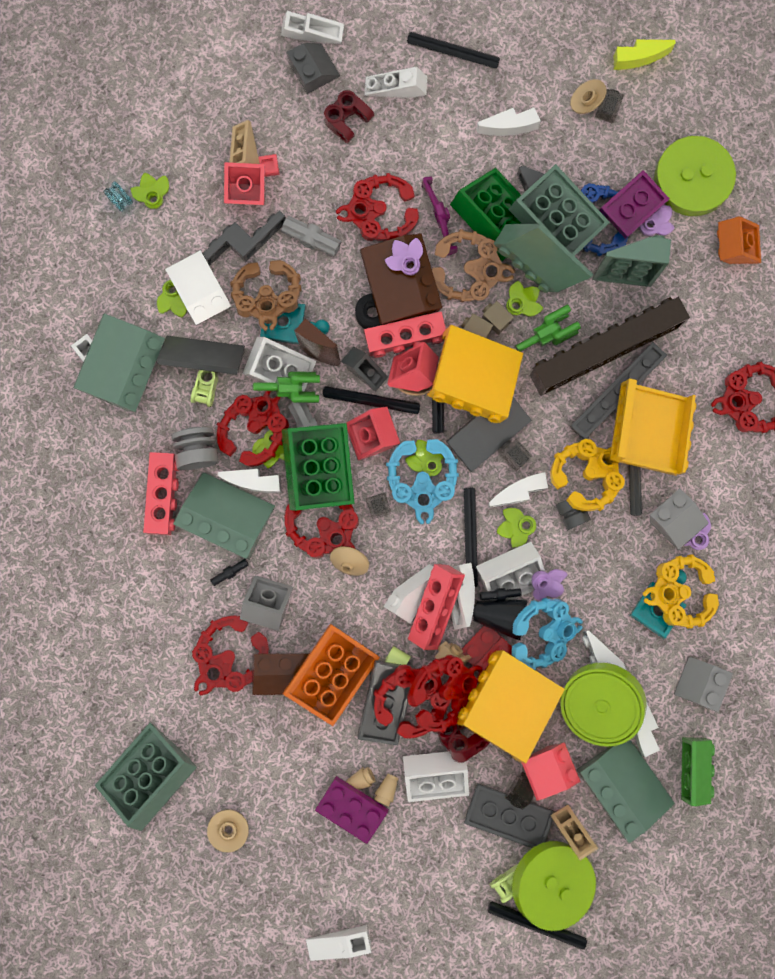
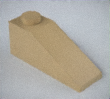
M249 120L232 128L230 163L260 164L252 125Z
M569 805L551 815L560 833L579 860L598 849Z

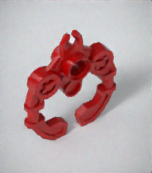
M386 173L384 176H377L376 174L365 180L357 181L353 188V197L350 203L342 205L336 210V214L345 210L348 216L342 217L338 215L337 219L342 222H353L361 229V235L367 241H387L409 234L419 219L417 208L406 209L404 215L405 224L397 227V231L389 232L388 228L381 229L380 224L375 220L385 214L387 209L385 202L370 198L373 188L377 189L379 184L387 183L388 187L393 186L398 189L399 196L403 201L413 199L415 197L413 187L404 179ZM361 209L364 213L357 214L355 210Z
M761 361L757 362L756 365L750 366V364H746L743 368L727 375L725 378L726 390L724 395L716 398L711 403V406L715 407L720 402L722 410L714 408L713 412L719 415L728 414L736 421V427L741 432H761L763 434L767 433L768 430L775 431V417L771 418V422L766 423L765 420L758 421L756 414L751 412L755 406L762 402V395L759 392L745 389L747 378H751L753 373L756 372L759 375L768 376L771 385L775 388V367L763 364ZM732 399L736 402L737 407L732 404Z
M265 391L263 396L250 398L247 395L238 396L234 403L224 411L223 414L225 415L221 422L216 424L218 426L217 443L219 449L230 457L236 452L237 447L233 441L228 439L227 435L230 428L227 426L231 419L236 420V416L239 414L245 417L249 416L247 429L252 434L260 433L266 426L273 432V436L270 437V440L273 442L268 449L264 448L257 455L251 451H243L241 453L239 462L248 467L259 466L272 457L275 458L277 449L283 445L282 429L289 428V421L281 414L278 407L281 397L271 398L270 393L272 391ZM268 405L267 410L262 412L263 407Z
M288 504L284 515L287 531L285 534L294 541L296 547L305 551L312 558L319 559L324 554H331L337 547L356 549L351 542L353 530L359 525V518L352 504L340 505L339 508L343 509V512L339 515L338 522H334L326 517L319 518L317 527L320 538L313 537L307 541L305 536L300 537L297 534L298 528L295 526V519L301 515L302 510H290ZM335 536H342L340 544H333L332 541Z
M227 616L216 621L212 620L210 626L201 632L197 645L192 651V657L198 662L200 676L194 683V691L199 690V684L202 682L207 685L205 690L199 691L200 696L210 693L214 687L228 688L232 692H239L244 686L252 682V670L247 669L244 675L240 672L231 671L235 660L233 651L225 650L213 656L212 649L208 645L209 641L213 640L211 636L217 629L221 631L223 627L230 626L235 631H245L248 625L247 621L241 620L240 616ZM257 632L251 637L252 645L259 653H268L267 638L260 632ZM217 668L220 675L216 680L208 677L209 669Z
M453 655L434 659L432 664L422 666L421 671L415 677L410 688L409 696L411 703L418 705L425 701L426 692L424 686L432 678L431 674L436 671L439 674L443 672V674L449 676L448 681L439 690L440 697L446 700L453 699L451 702L452 712L447 714L448 718L445 720L439 718L434 721L432 714L425 709H422L415 715L417 724L428 731L444 733L448 727L457 725L459 712L463 707L467 706L469 702L468 696L473 689H476L479 682L478 678L482 673L480 672L476 678L474 676L475 671H482V667L473 666L468 669L463 665L461 658Z
M405 664L400 665L392 674L382 680L381 687L373 692L375 695L374 712L379 723L387 726L394 719L391 711L384 707L387 691L389 689L394 690L397 685L402 688H411L415 677L421 669H412L411 666ZM436 671L431 674V681L424 686L426 692L425 700L430 699L431 705L434 707L431 710L434 721L439 718L444 719L446 709L451 703V700H446L439 695V690L442 686L440 678L444 674L443 672L439 674ZM409 689V692H408V695H407L408 704H409L410 706H412V707H417V706H419L420 704L414 705V704L411 703V699H410V696H409V693H410V689ZM409 721L400 722L396 730L397 734L404 738H417L430 732L419 725L415 726Z

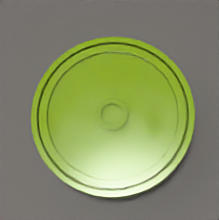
M688 136L672 143L659 159L654 174V182L670 198L665 205L670 206L673 211L686 216H702L718 209L731 194L736 181L735 164L729 152L717 141L703 136Z
M591 663L576 670L568 679L561 696V712L568 727L579 738L597 746L609 747L623 744L638 733L645 718L647 701L641 684L630 672L610 663Z
M561 841L544 842L530 849L518 863L512 881L513 899L518 910L532 924L549 931L563 930L577 923L589 910L596 890L595 872L588 858L585 857L579 860L571 847Z

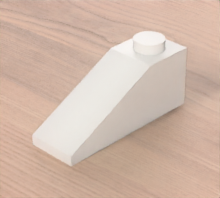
M427 565L394 589L384 607L411 624L417 614L434 566Z

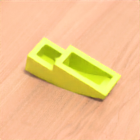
M637 39L634 47H617L614 53V70H626L651 64L671 53L675 46V40Z

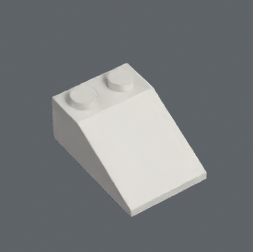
M201 250L165 269L196 325L231 307Z
M257 337L242 374L263 383H276L277 377H288V373L291 371L312 372L316 361L266 337ZM302 383V391H305L308 383Z

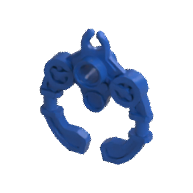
M588 183L580 191L594 204L599 197H602L604 200L607 196L612 198L620 190H612L608 185L602 186ZM618 232L612 237L610 244L601 243L598 246L592 243V239L583 250L585 252L597 253V256L600 257L608 251L625 246L628 238L625 239Z

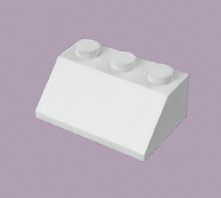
M532 542L476 566L486 592L495 591L496 588H505V590L520 588L521 596L534 590L531 580L533 574L538 571L545 572L541 556ZM518 597L506 598V600H514Z
M449 751L403 756L408 802L469 796L467 762L459 763L454 761Z

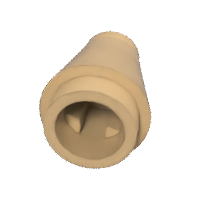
M362 767L347 779L346 782L361 790L371 787L372 783L376 780L369 767L365 769Z
M387 773V776L374 793L376 795L374 800L389 807L390 803H393L399 778Z

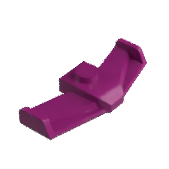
M432 176L424 177L421 187H424L432 203L439 229L441 228L442 236L445 237L449 235L447 228L450 219L449 210L447 207H444L442 201H438L430 186L433 182ZM451 244L447 256L457 253V246H452Z

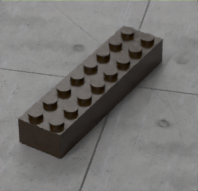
M679 296L674 299L669 297L661 301V305L656 308L650 306L643 310V314L638 317L634 314L625 319L623 324L618 325L616 323L608 327L607 331L603 334L597 332L590 336V340L585 343L579 341L573 344L570 350L566 352L561 350L555 353L553 358L548 361L545 358L535 363L530 377L539 395L542 396L681 328L690 316Z

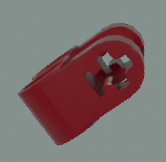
M345 90L338 95V99L334 104L326 107L324 117L326 126L342 141L349 143L355 135L344 121L349 116L356 114L361 120L368 123L374 117V112L354 92ZM345 102H351V103H352V104L349 105V106H345V105H344ZM333 115L339 116L337 119L330 118Z
M457 724L448 727L444 733H437L441 744L449 751L452 759L463 763L485 749L490 742L476 733L467 738L460 732L465 727ZM458 747H464L461 750H456Z

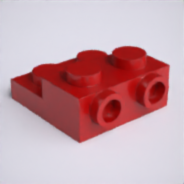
M484 625L462 647L463 654L472 657L468 662L472 666H481L482 671H486L489 665L488 659L493 652L503 650L512 656V646L495 630Z

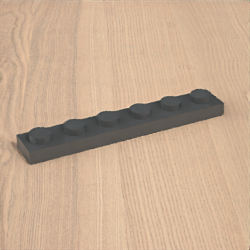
M652 342L570 428L582 439H586L618 407L621 383L630 378L637 380V385H639L664 360L667 354Z

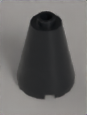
M528 600L477 601L476 605H474L473 621L515 640H521V635L513 634V623L518 614L527 606Z

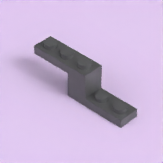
M280 210L276 214H272L262 228L259 227L255 230L252 238L234 222L232 225L225 227L222 235L218 239H213L208 246L209 248L204 253L202 252L210 266L230 247L246 263L283 226L286 217Z

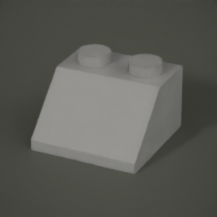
M680 488L650 514V523L678 550L708 525V521L696 503Z
M255 575L242 603L240 619L279 631L293 587Z
M688 657L674 695L712 711L719 712L733 673Z

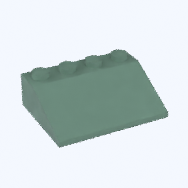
M556 164L526 190L508 209L521 224H541L574 256L610 223Z
M506 224L494 242V245L499 249L498 252L504 257H508L512 261V265L521 269L525 273V277L537 283L538 288L544 293H557L593 276V273L541 224Z
M655 235L606 252L592 280L651 287L669 264L671 239Z
M104 313L73 388L123 410L136 412L165 338Z
M203 472L182 505L173 525L250 560L275 505Z
M149 723L95 784V787L127 827L142 831L194 772L197 766L152 723Z
M631 740L617 746L607 747L576 769L628 843H631L645 833L675 804Z

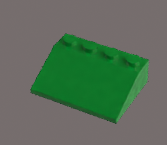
M497 168L492 169L460 189L450 203V206L473 231H477L478 234L496 241L506 224H521L508 210L521 194ZM497 251V254L502 262L508 258L504 257Z
M347 423L282 429L290 510L297 511L355 504Z

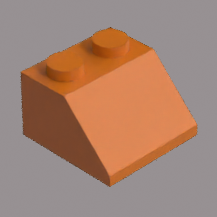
M741 216L718 222L717 236L720 247L718 250L720 261L728 264L761 263L758 224Z

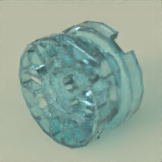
M116 181L111 183L109 189L103 190L106 197L121 213L125 210V206H130L133 203L132 199Z

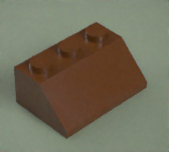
M253 653L252 695H283L282 693L310 653Z

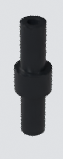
M243 559L233 566L229 565L223 569L222 573L213 577L210 581L213 586H216L227 578L230 580L236 576L237 572L246 568L249 564L246 559Z
M496 588L495 591L480 592V600L496 599L501 601L510 597H520L522 592L520 588L508 590Z

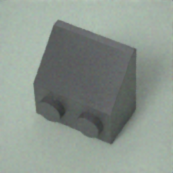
M302 43L286 52L288 63L306 94L340 77L338 70L322 43Z

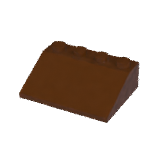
M422 233L404 235L360 249L380 325L436 313L443 308ZM418 238L423 247V255L419 259V271L414 275H406L402 271L391 270L387 266L385 259L393 256L392 246L394 240L404 242L409 246L413 239ZM409 263L407 268H413L414 264Z

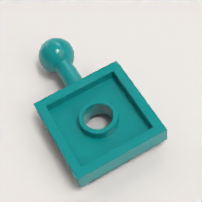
M298 303V308L290 313L284 312L277 317V325L273 330L269 329L272 323H264L268 330L264 331L261 328L260 337H266L273 341L299 344L294 330L304 320L306 305ZM286 317L289 322L286 326H279L278 319ZM318 320L316 323L311 322L325 335L330 330V325L326 320Z
M679 570V577L676 582L684 584L687 580V575L683 570ZM651 582L647 588L654 587L656 583ZM651 593L645 597L642 595L629 616L662 639H665L673 626L665 623L663 613L661 616L656 615L653 611L654 606H650L643 601L645 598L652 601ZM681 602L680 606L684 609L686 604Z

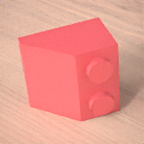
M224 162V203L265 205V164Z
M425 342L393 357L387 384L390 387L415 392L430 388L434 383L439 357Z
M388 407L370 409L347 422V431L358 460L385 452L401 444Z
M565 742L546 746L532 754L527 763H522L537 801L568 790L580 782Z

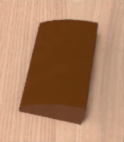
M305 318L294 330L300 349L322 363L339 366L341 361L337 344Z

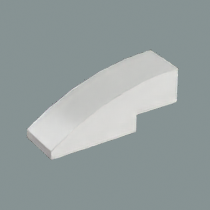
M287 11L283 17L281 36L311 42L340 44L342 42L344 24L310 13L303 16Z
M535 107L516 114L514 108H511L477 122L476 131L479 134L491 136L518 135L538 129L541 121Z
M259 469L218 472V477L242 489L261 493H282L279 475L260 477Z
M543 472L526 477L508 486L488 503V508L530 500L529 493L548 489L546 473Z
M471 563L452 567L465 574L451 612L454 630L469 627L471 624L475 601L474 575Z
M648 704L643 724L634 736L639 752L644 757L660 751L651 732L659 727Z

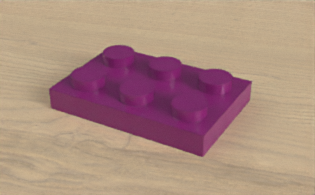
M642 170L603 205L599 211L626 239L670 198Z
M336 776L315 811L368 844L389 809Z

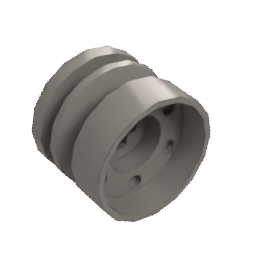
M191 427L171 435L172 441L176 442L173 444V448L183 450V452L175 455L177 470H194L219 463L217 450L215 448H207V446L215 443V438L211 437L214 435L213 428Z

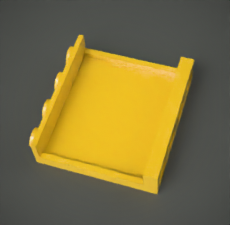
M450 325L442 336V339L445 341L433 387L427 393V396L433 398L436 402L450 404L455 409L466 410L473 416L487 418L492 423H501L509 416L523 353Z
M630 378L622 382L610 460L674 476L685 473L689 465L687 458L688 451L691 448L690 435L694 427L693 413L696 410V395L684 397L637 385V380Z
M503 650L496 651L489 657V665L486 671L484 670L480 674L476 689L470 692L467 706L463 707L459 712L457 724L468 728L507 752L518 762L527 763L565 689Z

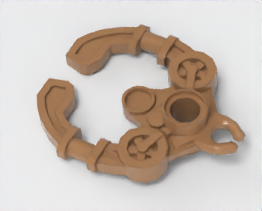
M459 229L458 232L443 237L436 244L434 255L445 258L449 254L452 243H461L462 239L470 240L472 245H478V253L481 256L478 259L466 261L464 264V271L476 279L471 284L470 290L467 291L466 289H462V292L453 291V287H448L444 283V269L442 267H432L437 289L447 296V300L457 299L460 302L484 300L488 297L490 289L497 282H509L514 279L513 275L503 276L504 270L508 269L513 274L515 269L511 265L501 262L497 254L498 249L494 245L495 241L478 234L477 231L472 233ZM490 265L496 267V273L493 276L486 274V268Z
M281 260L270 261L269 265L271 274L285 275L288 282H291V285L288 286V291L282 292L279 296L275 295L272 287L269 285L260 287L255 299L244 295V291H240V288L244 287L246 279L255 278L260 275L261 271L258 262L248 263L237 272L233 281L230 282L232 288L231 298L234 300L238 314L242 317L253 316L259 319V325L264 331L268 330L264 323H272L269 329L273 330L277 325V317L284 312L290 313L298 308V299L302 291L299 284L301 280L300 274L296 273L294 268L288 263Z

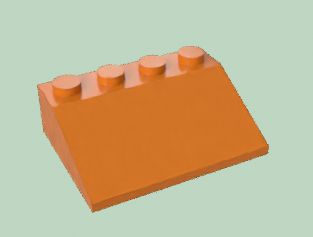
M330 624L282 694L331 726H334L373 669L375 660H379L380 657L351 636Z

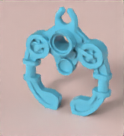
M438 439L427 440L426 450L431 454H442L445 458V464L449 466V473L445 474V477H447L446 481L439 482L436 486L433 485L426 472H419L412 487L399 481L400 476L396 474V466H400L399 461L402 456L412 455L417 451L415 441L402 442L394 450L389 463H386L389 475L387 480L392 490L393 499L400 503H406L415 509L416 519L420 524H424V520L421 518L423 512L428 513L429 517L426 523L430 524L434 516V508L442 501L450 500L454 496L457 477H459L456 464L458 459H455L451 450ZM422 494H427L430 498L426 506H422L418 502V498Z
M543 598L539 602L531 601L518 614L513 623V634L523 636L529 629V619L537 615L539 610L547 612V615L552 618L550 623L542 626L539 630V637L549 641L545 647V653L540 654L539 659L534 657L528 658V649L521 642L512 646V656L534 670L538 667L546 668L555 661H561L567 652V642L572 640L583 628L581 625L578 627L575 625L576 622L582 624L583 620L579 617L571 618L568 614L569 605L560 599Z

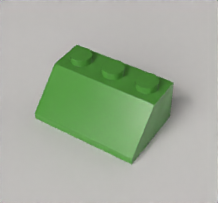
M682 737L681 800L690 806L711 804V798H714V787L711 785V780L715 774L714 765L712 764L715 746L712 740L708 738Z

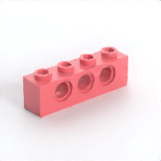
M442 311L367 328L364 329V335L369 355L379 358L385 356L387 352L401 353L405 351V348L415 347L423 342H432V344L444 342L442 336L446 327ZM428 328L431 333L429 335H422L420 330ZM408 332L411 334V338L404 340L400 335ZM384 337H390L392 342L390 344H383L381 340Z
M150 452L143 533L171 535L172 531L175 530L173 511L177 509V499H174L175 491H178L179 481L176 479V471L179 470L176 467L174 453ZM167 469L169 472L168 477L161 479V471ZM166 489L167 496L164 499H159V491ZM160 509H164L166 513L163 519L157 518V512Z
M434 564L414 623L410 629L408 640L424 650H438L465 574L449 565Z

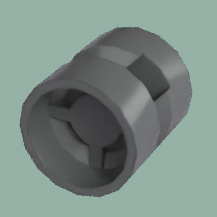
M566 500L555 505L559 514L564 516L563 523L567 531L591 520L587 511L572 508Z

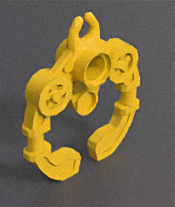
M583 439L578 443L567 445L561 453L557 452L554 455L555 459L551 466L550 479L557 490L565 487L568 483L567 476L562 471V466L566 463L565 459L567 457L574 458L577 456L581 460L588 461L583 470V477L586 480L592 481L603 478L602 486L605 491L601 493V499L586 500L581 493L574 491L566 500L572 508L580 511H602L606 504H611L614 501L618 492L625 485V480L619 473L618 464L620 462L610 460L611 447L603 449L597 447L592 440Z
M693 554L687 555V557L676 556L668 562L659 564L656 569L658 579L655 586L649 587L643 592L644 597L651 593L652 601L648 598H645L643 601L650 606H658L663 611L665 623L670 626L686 627L687 629H691L694 626L704 627L705 623L714 616L718 609V594H705L703 598L704 610L696 614V618H692L691 615H686L685 610L680 606L681 602L691 596V589L687 585L679 584L676 580L679 577V570L684 569V565H688L689 568L698 570L699 580L702 584H710L715 582L712 568Z

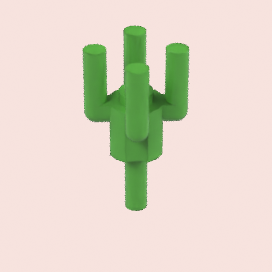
M567 304L546 315L542 325L533 329L534 336L515 345L517 351L521 352L538 342L541 346L550 342L553 345H558L579 334L578 330L581 329L578 321L564 329H561L558 323L569 317L568 313L571 312L569 305Z
M291 371L288 373V377H277L276 383L253 382V391H276L277 397H288L293 403H319V395H315V391H302V383H320V375H316V372Z

